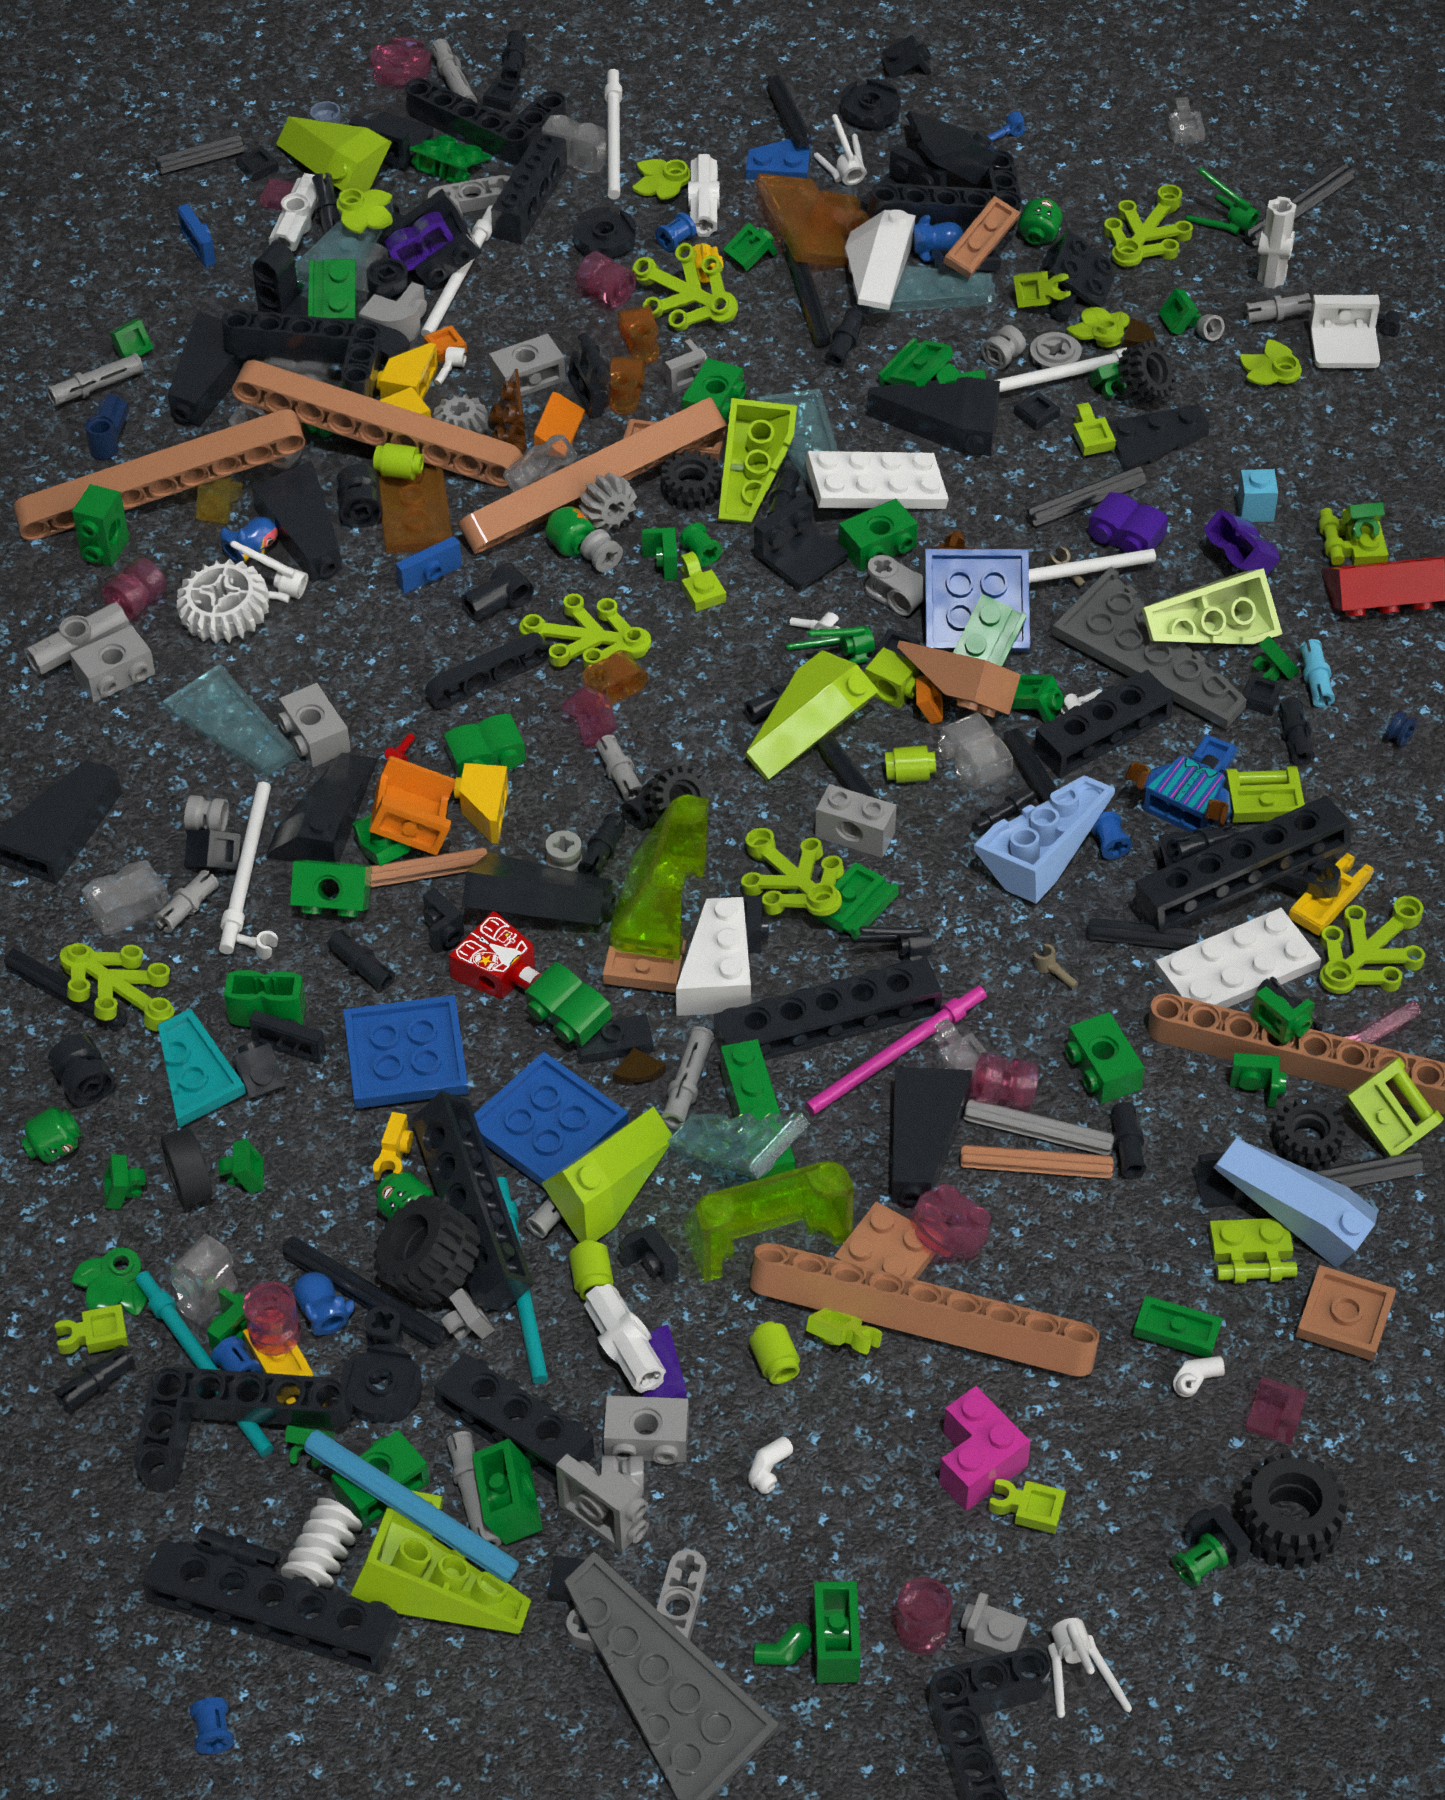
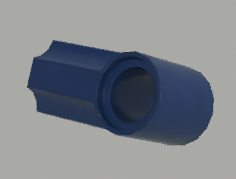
M107 394L105 399L100 400L94 417H91L85 423L89 453L96 459L112 458L119 450L118 437L129 412L128 403L123 401L119 395Z

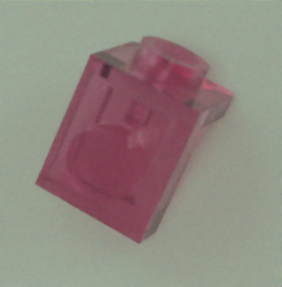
M582 686L562 703L563 711L577 718L583 743L593 749L598 740L603 741L601 737L610 735L617 729L609 697L588 686Z

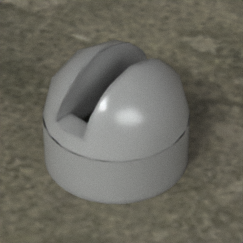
M1203 315L1197 320L1196 332L1203 339L1210 341L1218 340L1224 332V321L1218 315Z

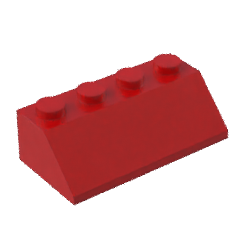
M1445 556L1322 568V575L1333 609L1344 611L1345 616L1366 615L1365 608L1378 607V613L1398 612L1399 605L1411 604L1412 610L1433 608L1432 602L1445 601Z

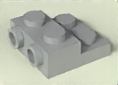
M568 1454L556 1464L559 1506L620 1552H623L632 1542L637 1543L644 1537L649 1528V1523L643 1519V1515L648 1508V1502L642 1498L641 1486L633 1476L626 1472L621 1474L609 1465L598 1477L597 1472L590 1464L582 1460L578 1462Z

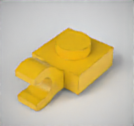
M391 1113L381 1141V1153L373 1164L375 1180H380L382 1172L387 1169L394 1170L393 1173L397 1174L403 1172L401 1159L404 1153L409 1154L413 1143V1131L408 1129L407 1114Z

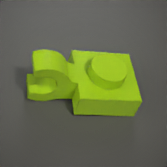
M1088 402L1077 404L1075 408L1079 416H1074L1073 434L1083 456L1115 450L1116 440L1106 418L1095 419Z
M693 551L681 555V560L685 565L680 567L685 578L681 580V589L694 611L698 612L726 602V591L713 570L702 572L699 560Z

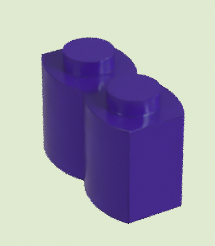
M432 212L419 218L412 227L402 228L393 232L384 243L391 257L403 262L407 267V271H410L454 238L440 212Z
M1109 492L1090 515L1088 533L1096 541L1111 546H1118L1125 553L1155 549L1167 534L1168 516L1157 508L1138 504L1126 495Z
M1219 509L1204 527L1208 539L1214 545L1224 549L1229 561L1240 569L1250 571L1264 568L1265 575L1267 576L1280 561V555L1275 546L1269 541L1260 538L1256 527L1244 518Z

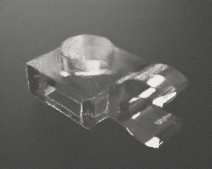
M1188 97L1175 98L1177 109L1170 113L1169 126L1174 144L1204 142L1205 129L1200 111L1191 112Z
M945 1019L935 1025L934 1028L938 1034L934 1035L933 1039L938 1047L941 1048L940 1059L949 1069L972 1070V1078L992 1068L994 1059L972 1032L962 1037L949 1019Z

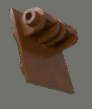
M515 369L510 380H506L503 383L501 398L498 404L494 403L492 405L489 421L493 423L494 431L492 438L516 446L523 455L527 450L526 433L521 404L518 369Z

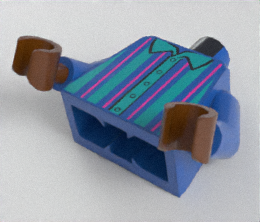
M1205 755L1200 762L1186 756H1179L1172 764L1168 763L1154 769H1150L1140 762H1132L1124 777L1125 780L1136 782V787L1139 789L1146 787L1143 811L1187 832L1199 828L1209 829L1212 820L1224 825L1225 821L1232 814L1230 793L1224 788L1226 777L1223 773L1219 772L1222 767L1220 761L1212 755Z

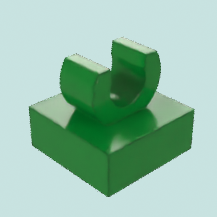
M1178 288L1174 289L1158 312L1170 331L1182 335L1187 326L1195 327L1197 320L1202 317L1201 314L1197 313L1199 310L1186 291Z
M135 318L109 333L120 359L131 356L133 353L141 356L154 348L141 319Z
M1118 361L1098 367L1088 377L1092 389L1102 387V395L1106 400L1113 396L1111 385H1116L1121 395L1126 393L1124 390L1126 383L1121 384L1119 379L1123 377V373H1118V367L1122 366Z
M1383 502L1349 505L1342 513L1343 525L1352 526L1351 535L1354 540H1358L1361 537V526H1367L1370 529L1371 538H1376L1379 535L1380 526L1378 521L1385 515Z
M1267 636L1258 644L1267 655L1258 656L1252 665L1258 672L1263 670L1264 667L1270 666V669L1264 673V678L1276 681L1282 671L1291 680L1300 672L1270 636Z
M247 1138L233 1142V1156L223 1157L218 1160V1174L220 1176L227 1174V1184L229 1186L242 1184L250 1194L264 1190L263 1156Z
M111 1154L103 1174L105 1208L121 1209L125 1196L129 1198L140 1197L141 1185L146 1184L145 1170L141 1168L128 1169L126 1155Z
M287 1425L284 1442L296 1443L289 1454L290 1463L299 1464L300 1454L304 1450L305 1441L314 1430L321 1431L333 1440L335 1432L299 1425ZM313 1457L311 1467H320L322 1462Z

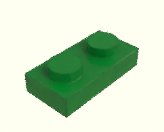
M1145 1295L1134 1327L1133 1336L1208 1358L1212 1356L1223 1318Z

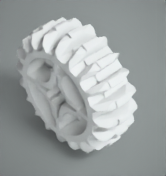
M216 559L213 566L208 567L203 564L200 572L191 570V579H182V588L177 590L178 600L176 601V608L181 623L185 628H188L192 636L198 635L203 642L211 638L217 644L220 639L225 638L230 643L231 638L234 636H239L243 639L245 631L255 632V624L264 623V614L269 612L268 602L270 596L264 578H262L261 574H258L254 566L247 567L243 561L235 565L231 559L225 564H220Z

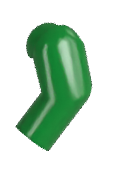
M797 1622L790 1625L787 1632L777 1643H755L754 1664L788 1666L795 1664L811 1645L812 1634L810 1629L804 1623Z

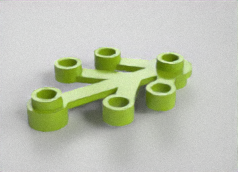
M1167 184L1158 189L1157 206L1144 223H1142L1137 213L1135 202L1123 200L1118 204L1117 215L1120 219L1127 221L1134 236L1126 238L1122 231L1123 222L1118 218H1108L1104 222V235L1112 238L1116 245L1112 249V259L1115 263L1123 267H1132L1138 265L1144 257L1160 255L1164 259L1171 260L1178 256L1179 243L1176 240H1190L1192 238L1193 225L1188 221H1178L1172 225L1157 227L1167 213H1173L1181 206L1182 190L1178 186ZM1173 236L1176 239H1164L1161 243L1143 245L1146 241Z
M682 243L675 250V255L683 266L686 282L660 270L655 261L649 257H642L635 261L632 273L641 285L648 286L656 282L678 293L661 300L657 297L647 298L643 303V310L649 318L656 319L663 313L674 310L670 313L668 321L676 331H684L688 326L710 318L717 323H728L735 318L738 311V302L731 293L725 292L721 276L722 264L716 256H706L701 262L702 270L709 277L712 294L701 288L695 263L697 254L689 243ZM689 250L690 254L682 258V254ZM711 263H716L714 269L707 270ZM648 265V269L646 271L640 272V270L644 266ZM694 302L703 305V307L688 313L677 309ZM726 302V305L723 309H717V307L720 304ZM653 304H658L656 310L649 311ZM678 317H684L681 323L675 324V320Z
M579 594L565 596L563 608L564 613L573 617L581 627L546 623L537 614L526 615L519 624L520 637L537 632L545 640L547 637L577 640L569 645L557 643L549 648V661L557 667L565 666L571 659L583 654L584 668L589 671H598L604 664L621 655L630 659L641 658L646 655L651 647L649 632L640 627H630L619 615L617 602L611 598H603L598 601L597 616L603 621H608L616 632L605 631L584 609V599ZM600 644L611 645L602 651L595 648Z
M756 828L746 835L745 841L749 855L758 861L766 860L782 875H761L757 872L747 873L741 878L744 894L757 896L764 889H799L803 893L782 894L775 890L766 892L762 896V905L765 913L777 915L785 907L807 908L813 915L827 916L836 912L841 907V893L835 887L836 880L844 874L843 861L840 857L834 855L825 857L821 861L823 873L821 882L815 884L811 880L815 862L823 856L822 843L818 838L811 837L801 842V858L797 868L776 849L774 834L770 829Z
M1413 896L1398 898L1394 903L1392 918L1368 940L1365 930L1366 910L1359 905L1348 906L1344 912L1343 923L1350 929L1353 954L1346 960L1343 959L1341 946L1344 933L1339 927L1327 926L1322 930L1320 944L1327 950L1328 963L1320 971L1319 979L1322 986L1336 994L1348 993L1353 990L1355 985L1379 984L1383 990L1388 992L1398 990L1403 977L1402 972L1398 968L1387 966L1382 970L1359 969L1364 964L1402 963L1406 969L1412 971L1422 968L1425 951L1421 947L1410 945L1406 948H1383L1401 930L1412 929L1421 922L1424 910L1422 902ZM1350 916H1357L1360 919H1353ZM1332 936L1337 940H1330L1327 937ZM1409 956H1415V957H1417L1418 959H1417V960H1413V959H1410ZM1386 977H1392L1395 981H1389Z
M74 943L61 950L60 964L63 966V970L71 975V980L68 982L67 996L70 1000L74 1002L86 1001L90 997V982L85 979V976L89 974L97 979L98 998L95 1000L94 1015L98 1019L107 1021L116 1017L118 1003L113 998V991L144 1011L143 1022L150 1030L158 1031L157 1025L174 1017L175 1012L169 1000L162 997L152 999L131 985L150 984L154 987L167 985L169 983L170 968L166 964L153 963L149 965L148 970L107 969L103 966L122 965L127 969L140 967L143 959V950L140 947L126 945L121 949V952H95L85 944Z

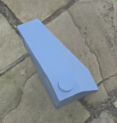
M1084 775L1052 792L1050 799L1036 807L1030 804L1023 808L1022 815L1008 822L1003 819L995 823L974 844V851L1006 891L1037 903L1057 882L1115 794V788Z
M1237 1138L1213 1167L1335 1268L1356 1252L1376 1223L1378 1211L1347 1186Z

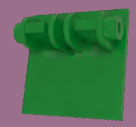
M439 135L438 138L424 140L422 143L411 146L409 149L416 152L412 158V165H415L417 170L432 174L435 177L439 175L441 179H446L452 183L469 181L470 173L467 172L468 167L490 160L493 157L482 152V148L478 146L456 143L454 137Z

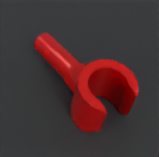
M409 733L395 749L393 747L387 748L385 750V758L388 759L389 756H394L408 762V757L404 754L415 740V736Z

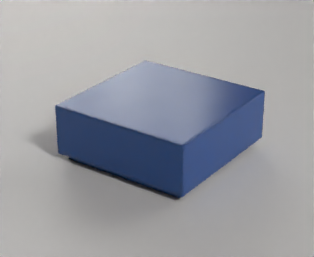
M1205 734L1191 759L1200 762L1205 755H1212L1220 761L1222 767L1219 772L1224 775L1225 769L1230 767L1237 755L1238 746Z

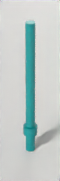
M498 1177L497 1181L520 1243L516 1224L519 1220L517 1205L511 1200L507 1178ZM529 1289L516 1300L532 1382L534 1384H543L548 1381V1375Z
M148 1271L138 1274L135 1281L148 1298L149 1308L157 1319H163L198 1369L219 1370L176 1311L177 1304L170 1294L160 1289ZM213 1390L216 1395L219 1393V1390ZM235 1421L260 1457H266L273 1452L274 1446L256 1422Z

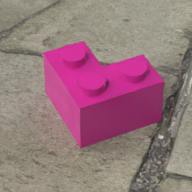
M977 1386L945 1408L943 1433L956 1448L941 1458L939 1484L965 1511H968L994 1491L996 1479L1010 1480L1028 1466L1031 1441Z

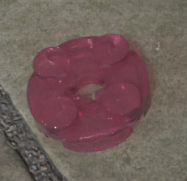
M413 38L391 39V44L384 47L380 43L371 53V68L375 81L381 84L406 85L411 79L424 78L431 69L429 50H425L423 43Z
M941 1184L937 1190L927 1191L919 1198L911 1212V1222L914 1220L917 1225L915 1230L917 1238L932 1252L947 1258H951L953 1254H965L963 1259L975 1256L987 1240L991 1216L987 1210L978 1207L971 1199L960 1194L955 1187ZM947 1220L953 1223L954 1225L950 1227L945 1222Z

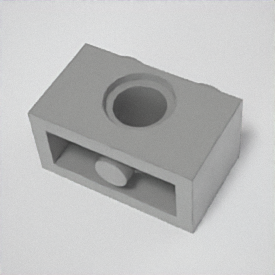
M549 334L489 353L491 378L500 392L503 383L506 380H510L515 369H518L521 396L566 381L564 356Z
M132 625L70 653L74 676L93 702L110 696L155 674L151 650Z
M318 683L279 698L281 713L277 714L279 725L285 734L290 732L296 752L300 757L305 755L312 767L337 758L341 753L351 752L348 728Z
M829 784L816 808L815 837L883 858L895 834L897 805Z
M607 1396L603 1438L604 1456H616L618 1460H627L630 1456H644V1461H655L665 1465L675 1462H686L689 1425L688 1399ZM644 1430L653 1431V1433L649 1435H643L639 1432Z

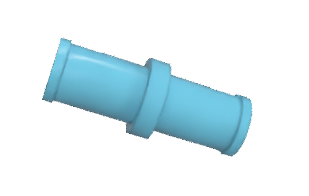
M1310 639L1308 641L1311 650H1308L1305 641L1299 647L1305 665L1303 676L1310 685L1313 705L1319 708L1326 707L1324 696L1327 697L1329 705L1335 701V695L1329 679L1332 673L1330 665L1325 663L1321 642L1317 639Z

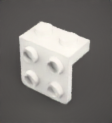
M1314 295L1309 325L1314 362L1317 367L1376 368L1379 366L1380 354L1375 328L1380 305L1378 295Z

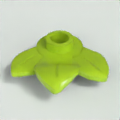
M651 159L637 162V168L645 177L633 185V191L643 196L657 194L660 200L673 198L680 193L681 187L688 184V181L691 180V171L682 160L666 162L662 159Z
M348 188L339 194L336 202L337 210L342 214L341 222L343 226L350 232L361 234L367 226L371 229H382L393 223L390 212L384 207L392 199L390 193L377 189L362 192L357 188Z
M1090 307L1082 311V322L1067 327L1066 331L1077 339H1095L1097 345L1101 347H1114L1121 343L1124 328L1129 325L1130 319L1122 311L1110 314L1106 309Z
M1268 339L1264 354H1240L1241 365L1249 372L1246 379L1255 384L1269 385L1275 382L1288 384L1297 381L1301 376L1302 368L1299 360L1292 355L1291 349L1277 341Z

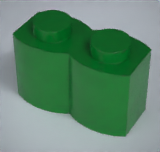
M511 714L491 716L478 724L462 725L444 734L446 752L458 777H462L464 763L507 766V770L526 761L525 744Z
M556 961L524 991L528 1012L537 1021L542 1022L545 1020L554 1025L555 1033L566 1043L572 1041L582 1047L613 1017L610 1003L599 992L583 983L568 968Z
M238 970L227 974L224 999L230 1023L250 1027L249 1019L253 1012L257 1010L285 1020L292 1019L303 1025L306 998L301 975L287 971L272 972L264 975L252 970Z

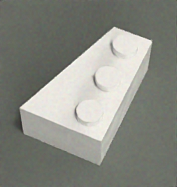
M743 897L706 899L676 987V1016L715 1014L727 1008H737L751 1004V981Z

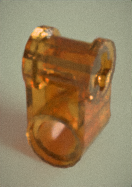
M823 190L819 193L806 220L813 229L819 232L850 235L851 231L870 220L865 212H862L860 208L861 203L857 196Z
M644 305L618 311L620 331L623 339L626 340L634 361L642 364L656 361L660 356V348L656 340L658 326L655 322L651 306Z
M612 356L610 364L612 379L609 382L612 388L610 408L616 413L629 414L637 410L639 406L641 388L644 385L645 358Z
M619 650L608 658L584 669L582 681L586 688L582 693V703L590 710H605L620 700L641 691L648 681V673L627 652Z

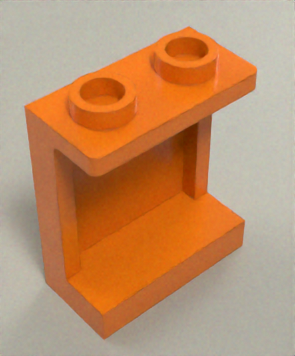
M389 756L377 781L369 832L437 856L450 830L451 820L446 819L449 797L455 787V779L394 756Z

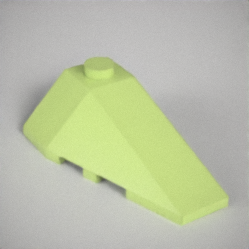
M1264 568L1244 571L1141 608L1150 640L1156 642L1255 644L1263 641L1267 636L1273 638L1282 635Z

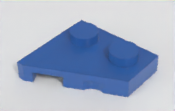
M791 138L749 149L746 179L807 182L811 145L798 148Z

